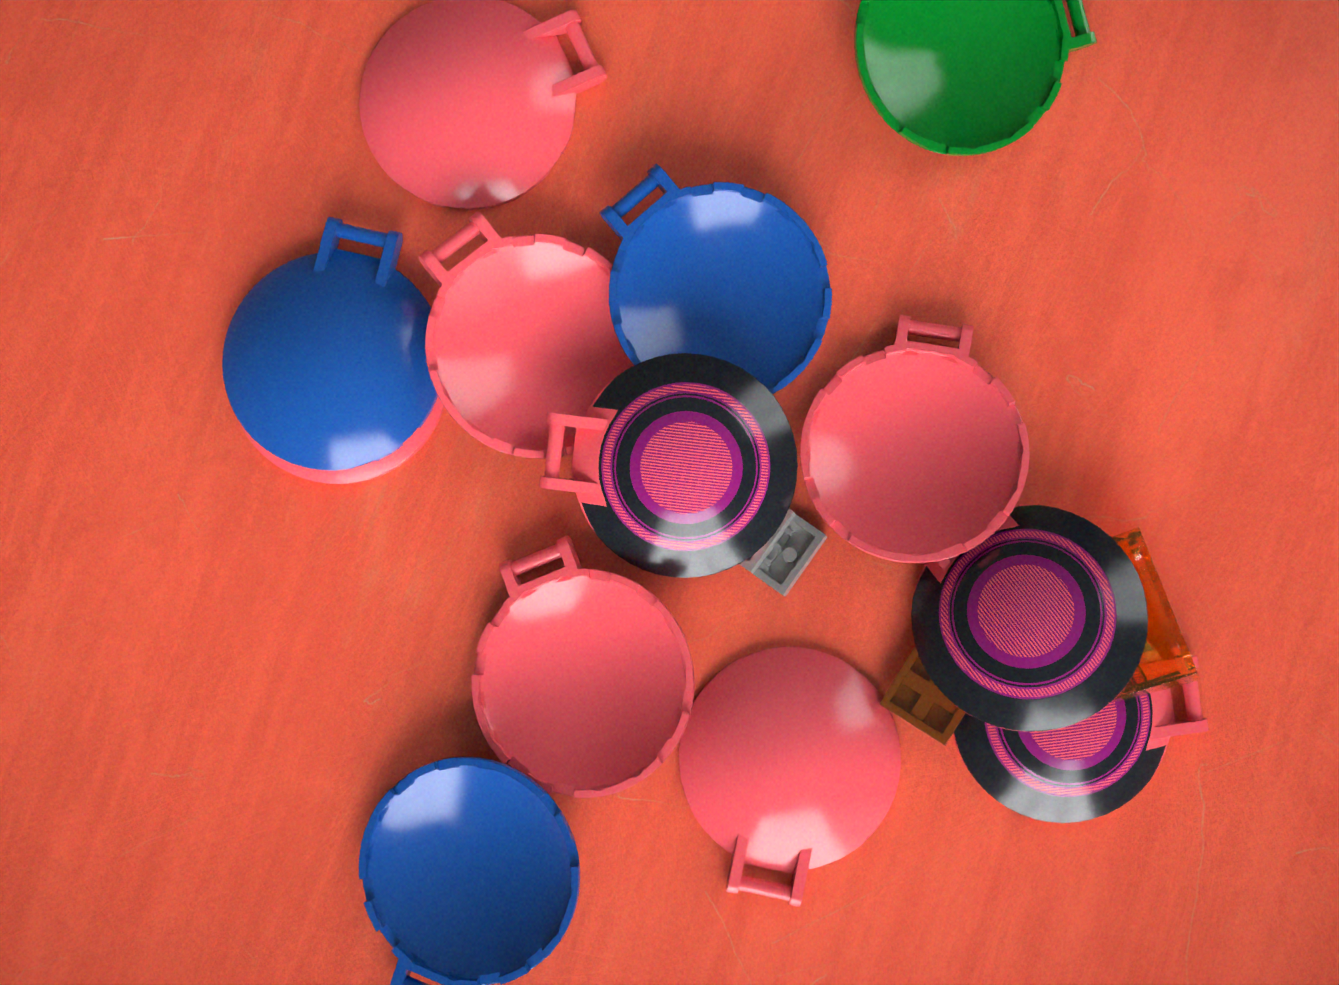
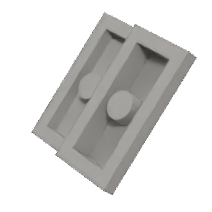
M789 508L783 522L769 541L754 555L740 563V565L786 597L828 537Z

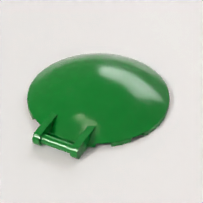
M861 0L854 30V50L858 74L863 88L878 114L892 129L923 149L950 156H972L1005 147L1028 133L1042 115L1050 109L1062 85L1060 80L1063 74L1064 63L1068 61L1069 53L1097 43L1095 32H1090L1082 0H1066L1075 37H1071L1062 0Z

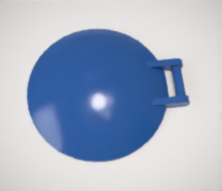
M658 164L653 165L647 171L648 176L612 207L607 205L599 212L604 221L622 241L614 259L609 282L610 315L621 347L633 365L668 354L692 353L713 356L741 367L759 380L771 394L776 393L791 383L811 362L822 343L821 340L830 319L832 288H830L829 274L826 267L828 265L821 245L806 222L793 209L771 194H764L744 187L743 184L730 182H713V184L689 186L679 189ZM658 187L664 195L627 226L621 218Z
M328 217L318 253L302 256L279 266L263 277L248 292L238 306L230 322L223 348L222 368L225 389L230 405L244 429L257 443L275 456L292 464L316 470L339 471L354 469L357 466L372 461H379L402 447L403 443L416 429L421 428L431 413L438 398L429 375L425 352L426 327L431 307L416 286L396 270L403 242L401 232L392 230L388 233L344 224L342 219ZM340 238L383 247L381 259L338 249Z
M480 757L442 759L424 765L409 773L390 789L377 804L370 816L361 842L359 879H363V888L366 896L364 905L369 919L376 932L380 930L393 947L391 952L399 958L390 985H429L411 977V972L442 985H491L496 983L502 985L527 974L532 968L547 958L562 940L569 928L578 902L580 889L579 855L570 826L558 805L539 784L521 771L504 763Z

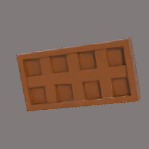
M916 645L880 702L881 706L945 746L966 713L952 703L934 684L920 660Z

